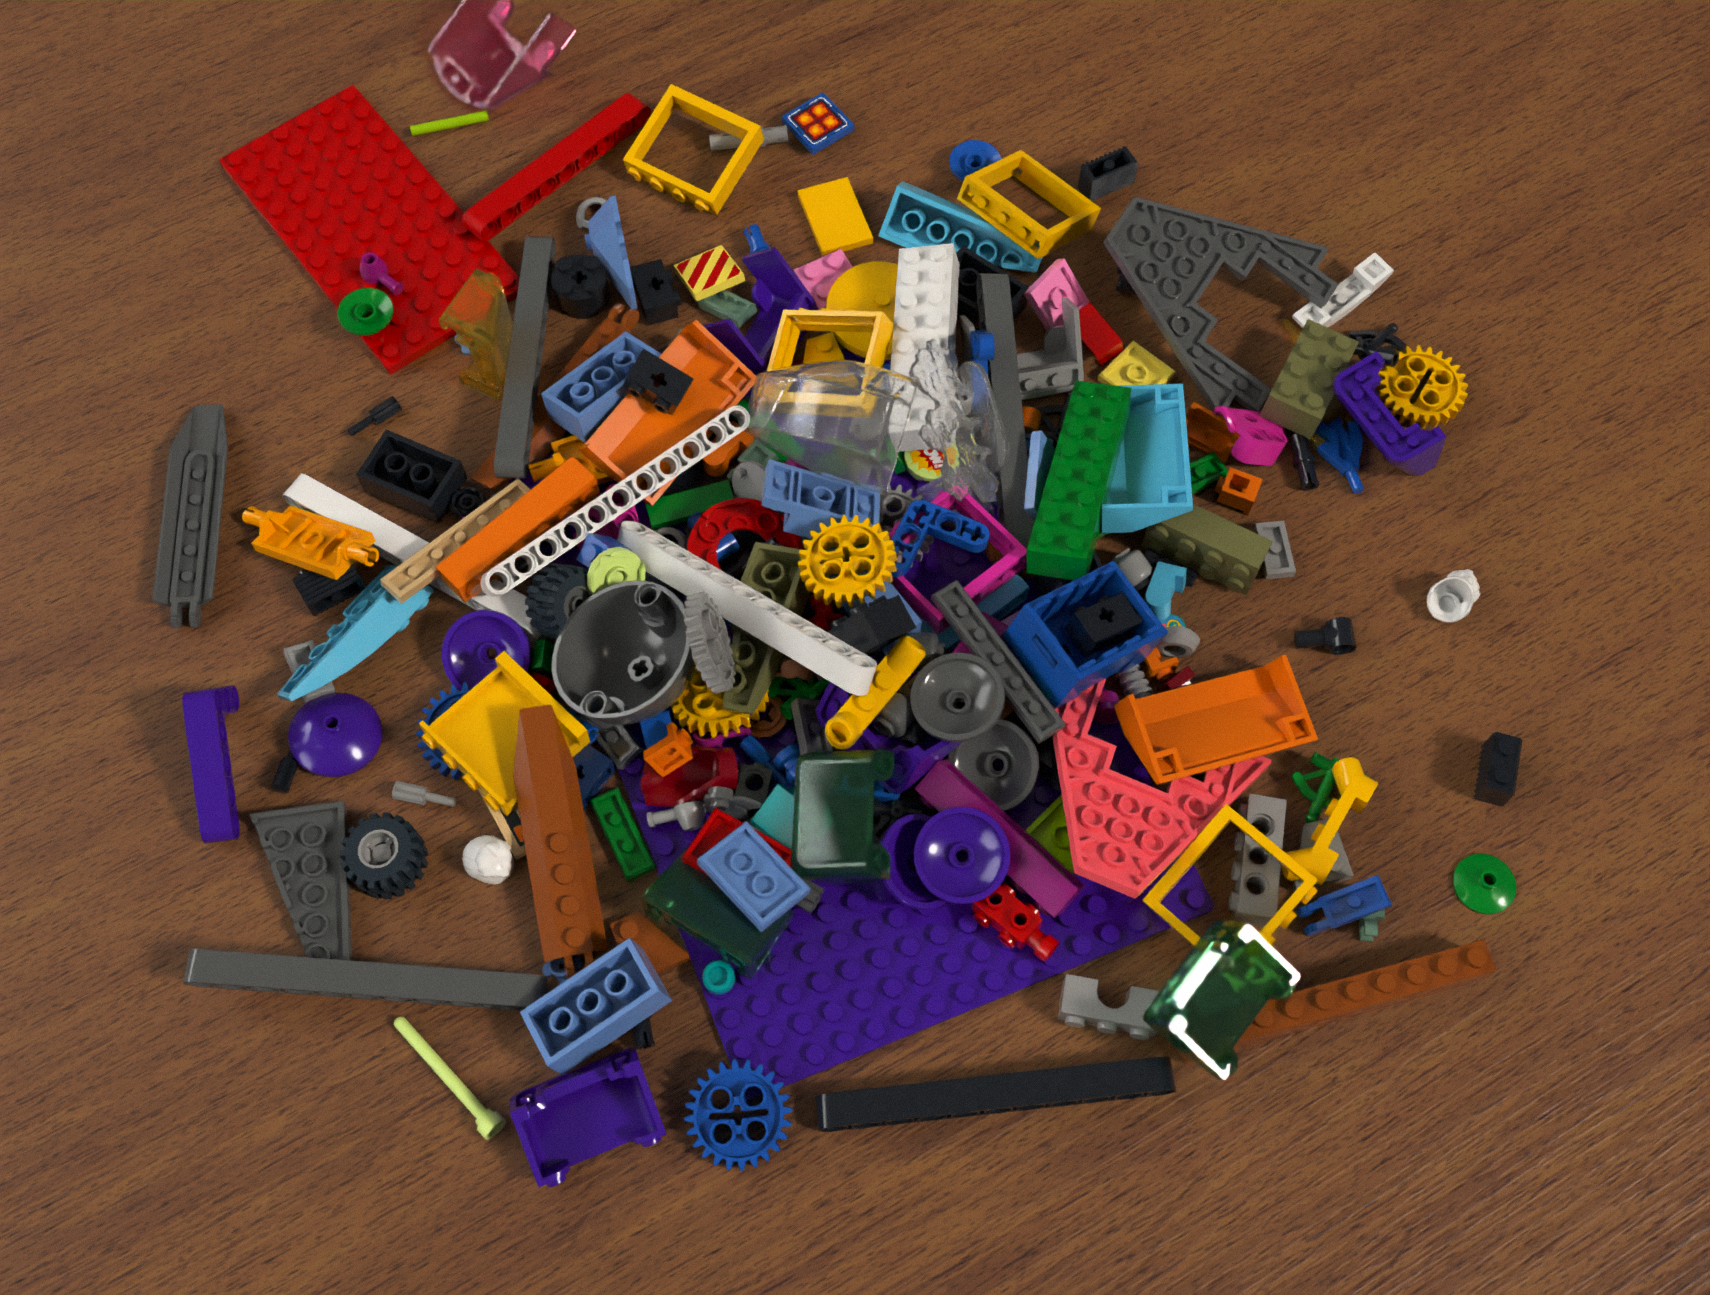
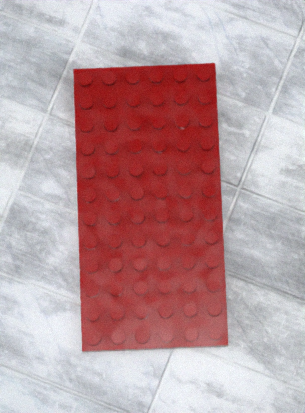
M354 85L219 159L223 169L337 310L345 296L361 288H375L383 291L390 297L394 307V314L390 323L378 333L359 336L389 375L517 298L520 277L489 241H481L462 225V217L465 213ZM372 252L383 259L388 268V275L404 285L402 293L395 296L381 282L377 284L365 282L360 274L361 257L366 253Z

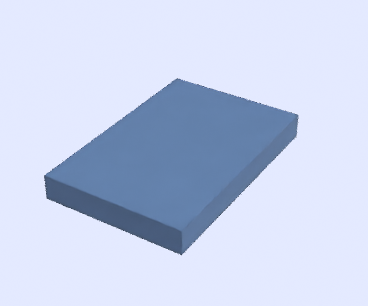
M1041 430L1033 431L1030 438L1024 509L1034 521L1055 453L1054 446Z
M747 821L697 859V864L760 932L810 893L811 888Z

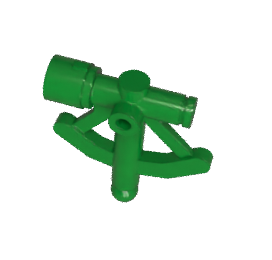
M815 673L812 679L808 681V684L799 677L788 679L785 677H774L769 687L768 697L775 699L777 695L791 696L779 706L783 716L791 720L793 719L791 702L796 698L820 700V694L826 690L830 681L824 679L814 684ZM786 680L796 690L781 689L780 686Z
M1314 752L1310 763L1318 766L1321 770L1302 775L1300 772L1292 774L1291 779L1300 794L1312 803L1308 811L1309 814L1305 817L1306 823L1318 821L1323 808L1327 809L1331 800L1328 797L1335 784L1332 768L1340 759L1332 758L1331 760ZM1324 775L1317 793L1309 788L1306 783L1307 780Z

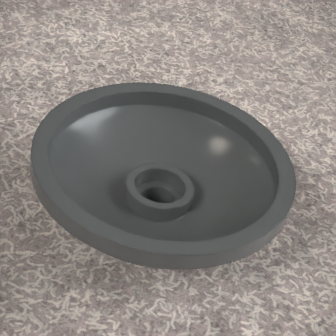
M967 653L946 654L930 661L917 674L910 694L911 708L918 724L931 736L948 742L970 741L988 732L1001 716L1005 702L1003 683L995 668L984 659ZM958 702L965 704L961 709H956L954 705Z
M998 719L988 732L976 739L961 742L949 753L948 760L1004 811L1021 804L1030 795L1038 779L1039 756L1035 744L1021 727L1007 720ZM998 759H1001L1004 763L1002 770L996 768L995 764Z

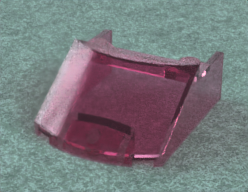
M462 0L429 45V52L433 54L435 60L433 66L438 77L453 95L474 107L492 111L553 75L548 69L575 34L576 28L553 13H549L528 43L524 45L505 26L514 10L512 0Z

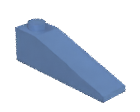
M610 196L588 221L589 234H584L587 250H593L594 256L600 259L607 277L632 309H637L616 196Z

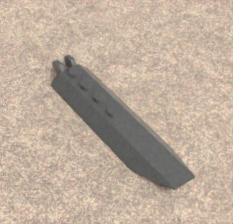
M223 404L194 405L170 446L152 601L171 607L170 623L173 629L181 628L182 607H190L189 622L191 627H200L202 619L201 606L213 600L228 454Z

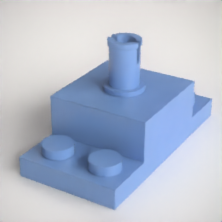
M769 459L765 468L762 506L775 511L785 512L783 531L799 535L803 543L805 537L807 540L812 541L811 530L817 533L821 532L820 523L827 527L831 526L830 518L832 517L837 523L841 522L843 515H846L848 522H852L854 516L858 515L860 523H863L867 517L870 518L871 527L879 523L880 491Z

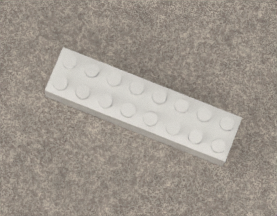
M954 243L899 249L886 434L893 452L950 448L960 266Z

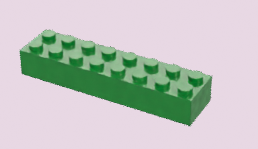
M1075 380L1027 547V573L1073 581L1089 573L1102 523V504H1107L1130 415L1131 388Z

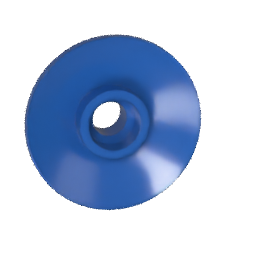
M969 140L960 143L952 150L949 157V166L952 173L958 179L964 181L965 176L1001 160V156L998 150L991 144L980 140Z

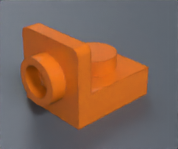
M1156 646L1145 660L1140 663L1141 671L1145 674V679L1149 683L1155 680L1163 682L1174 676L1179 661L1177 657H1173L1161 662V654Z
M673 722L666 725L668 736L643 751L644 760L662 777H665L693 758L691 750L693 741L689 733L684 728L679 729Z

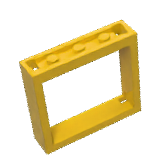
M671 84L623 158L627 173L633 175L635 180L640 181L642 179L657 191L662 192L664 190L669 192L678 201L683 203L687 201L693 204L699 211L705 210L717 216L764 141L760 125ZM675 108L743 140L710 193L642 161Z
M1022 150L965 176L957 197L959 201L1037 259L1092 230L1101 210L1098 205ZM1017 168L1023 170L1022 174L1017 171ZM1014 176L1070 218L1047 230L993 190L991 186ZM1037 241L1040 242L1039 248L1036 246Z
M799 308V310H783L759 402L773 414L871 418L894 324L883 311H875L874 309L869 311H857L850 308L844 309V311H832L827 308H820L819 310H807L804 308ZM800 331L872 332L856 395L784 392Z
M1225 804L1142 901L1233 980L1236 975L1243 978L1254 966L1250 959L1258 950L1264 954L1276 939L1271 935L1279 925L1285 930L1297 914L1292 910L1301 901L1306 905L1318 891L1314 887L1318 879L1228 804ZM1230 822L1303 882L1233 964H1230L1161 904V901Z

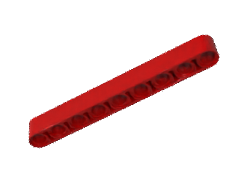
M631 93L624 94L470 207L462 217V225L481 241H489L643 126L650 117V108Z

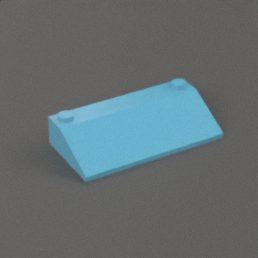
M1183 384L1120 385L1131 388V407L1107 504H1102V533L1134 532L1193 511Z

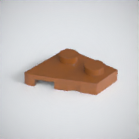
M640 912L610 924L617 945L631 938L644 949L657 974L691 961L689 954Z

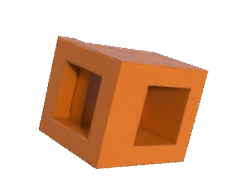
M1230 467L1226 477L1220 476L1214 492L1219 493L1217 502L1244 511L1243 514L1248 516L1263 479Z

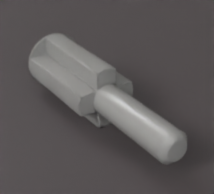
M400 781L395 782L392 790L393 799L425 805L426 801L454 807L457 801L454 797L430 793L427 790L428 787Z

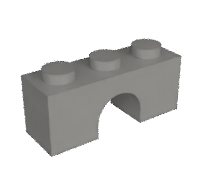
M1066 974L1062 983L1057 1019L1064 1020L1067 1026L1082 1028L1084 1024L1096 1026L1099 1032L1115 1034L1116 1031L1129 1033L1131 1038L1148 1040L1149 1037H1154L1158 1032L1163 992L1130 986L1126 993L1125 1005L1120 1008H1109L1102 1004L1098 998L1097 979Z

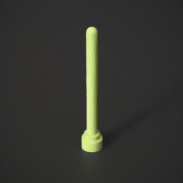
M402 1016L397 1017L394 1021L395 1028L476 1118L475 1123L478 1125L477 1131L485 1140H489L497 1135L506 1124V1120L498 1111L493 1112L490 1108L486 1109L406 1018Z

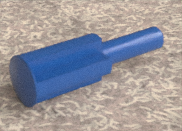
M749 735L740 743L739 748L754 763L764 764L768 769H773V778L778 784L789 785L785 776L771 762L773 760L772 756L753 735Z

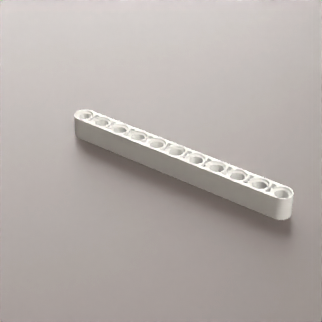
M733 406L725 410L497 564L482 576L481 588L483 592L491 597L500 596L586 539L588 533L593 534L744 431L750 423L748 411L742 406ZM730 414L734 415L738 419V427H734L730 424ZM707 430H711L715 433V443H712L707 439ZM684 445L690 446L692 448V459L687 458L684 455ZM660 461H665L670 465V474H664L661 471ZM637 476H641L646 480V490H641L637 487ZM614 492L620 493L623 496L624 504L622 507L614 504L612 500ZM590 508H594L599 512V523H594L589 519L588 511ZM565 525H572L576 529L577 535L575 539H569L565 536ZM541 541L551 544L552 554L550 556H545L540 552L539 545ZM516 558H523L527 561L528 570L526 573L516 570L514 563ZM492 574H497L503 579L504 585L501 590L491 587L489 579Z
M301 473L282 495L283 499L291 506L371 532L376 541L370 547L376 548L379 551L380 557L395 565L402 564L429 544V542L305 474ZM441 576L429 583L477 611L494 610L508 615L522 627L527 638L531 641H537L541 636L537 632V628L531 626L530 621L532 618L526 615L528 605H525V598L528 597L514 589L497 597H491L482 591L478 596L470 598L465 603L442 580ZM496 579L490 582L491 587L496 590H501L504 585Z
M623 521L621 523L617 541L629 548L640 558L646 572L686 596L703 591L708 593L709 598L713 599L714 606L717 605L718 614L722 615L726 620L846 692L860 696L868 694L877 667L874 659L645 525L635 521Z

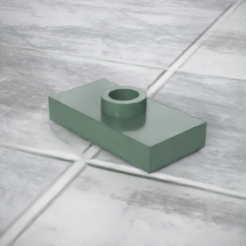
M727 290L697 301L700 309L722 320L731 319L735 326L739 328L757 312L754 303Z

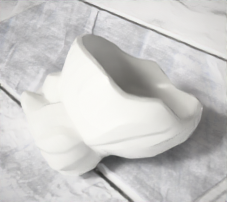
M1470 569L1452 571L1447 575V578L1440 580L1430 588L1427 595V608L1435 619L1444 623H1453L1468 615L1473 603L1481 594L1479 592L1480 586L1473 571Z
M492 835L476 837L467 844L463 851L462 861L465 871L469 876L484 883L494 885L502 883L510 877L514 870V858L510 852L511 846L502 839Z

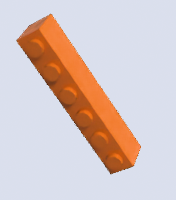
M573 456L439 563L436 569L442 580L465 603L470 598L478 596L483 591L481 588V578L487 571L596 498L597 494L600 493L596 477ZM492 574L489 579V583L495 578H499L500 576L497 574Z

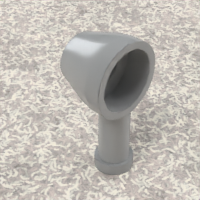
M704 801L679 804L674 808L654 813L652 811L647 812L649 827L678 820L684 831L701 829L704 825L706 810L702 806Z

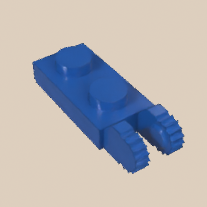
M1379 875L1319 897L1318 901L1300 907L1296 912L1298 917L1305 918L1323 909L1327 919L1312 923L1304 928L1306 936H1311L1392 907V904Z

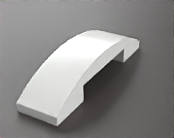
M1373 253L1354 268L1352 275L1337 286L1324 307L1319 308L1310 301L1294 313L1292 318L1302 328L1307 319L1329 327L1366 300L1391 276L1394 270L1381 257Z

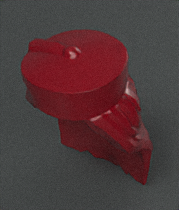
M692 745L693 758L665 777H662L644 761L642 769L644 775L641 776L640 780L641 792L645 799L644 804L649 806L675 807L687 802L704 800V796L708 794V789L716 786L730 788L734 794L737 788L740 767L737 764L733 748L720 747L716 749Z

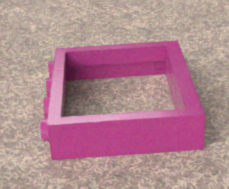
M955 483L945 492L941 490L936 498L931 501V503L951 511L956 509L961 515L984 524L989 529V542L1004 555L1002 559L964 587V590L976 606L1027 567V549L958 483ZM921 511L920 514H916L915 524L917 526L921 517L925 516V512ZM901 521L896 523L892 528L891 532H889L890 540L895 534ZM905 533L900 538L903 542L910 543L916 536L912 533ZM904 576L892 577L893 581L891 584L908 605L938 635L951 626L939 609L935 608Z

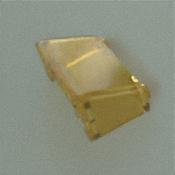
M475 269L441 315L439 323L442 329L452 328L458 334L455 338L456 342L469 347L473 362L468 369L463 368L458 375L460 383L495 400L502 401L513 322L501 280L491 272L485 273Z

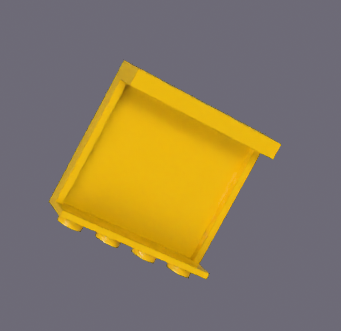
M503 651L495 658L498 666L429 726L423 720L419 724L424 733L421 738L432 750L438 748L444 754L441 757L443 761L453 771L458 768L464 774L462 779L473 791L479 788L485 794L483 800L493 811L496 812L500 809L508 816L518 807L513 772L520 709L551 705L572 758L590 743L587 729Z

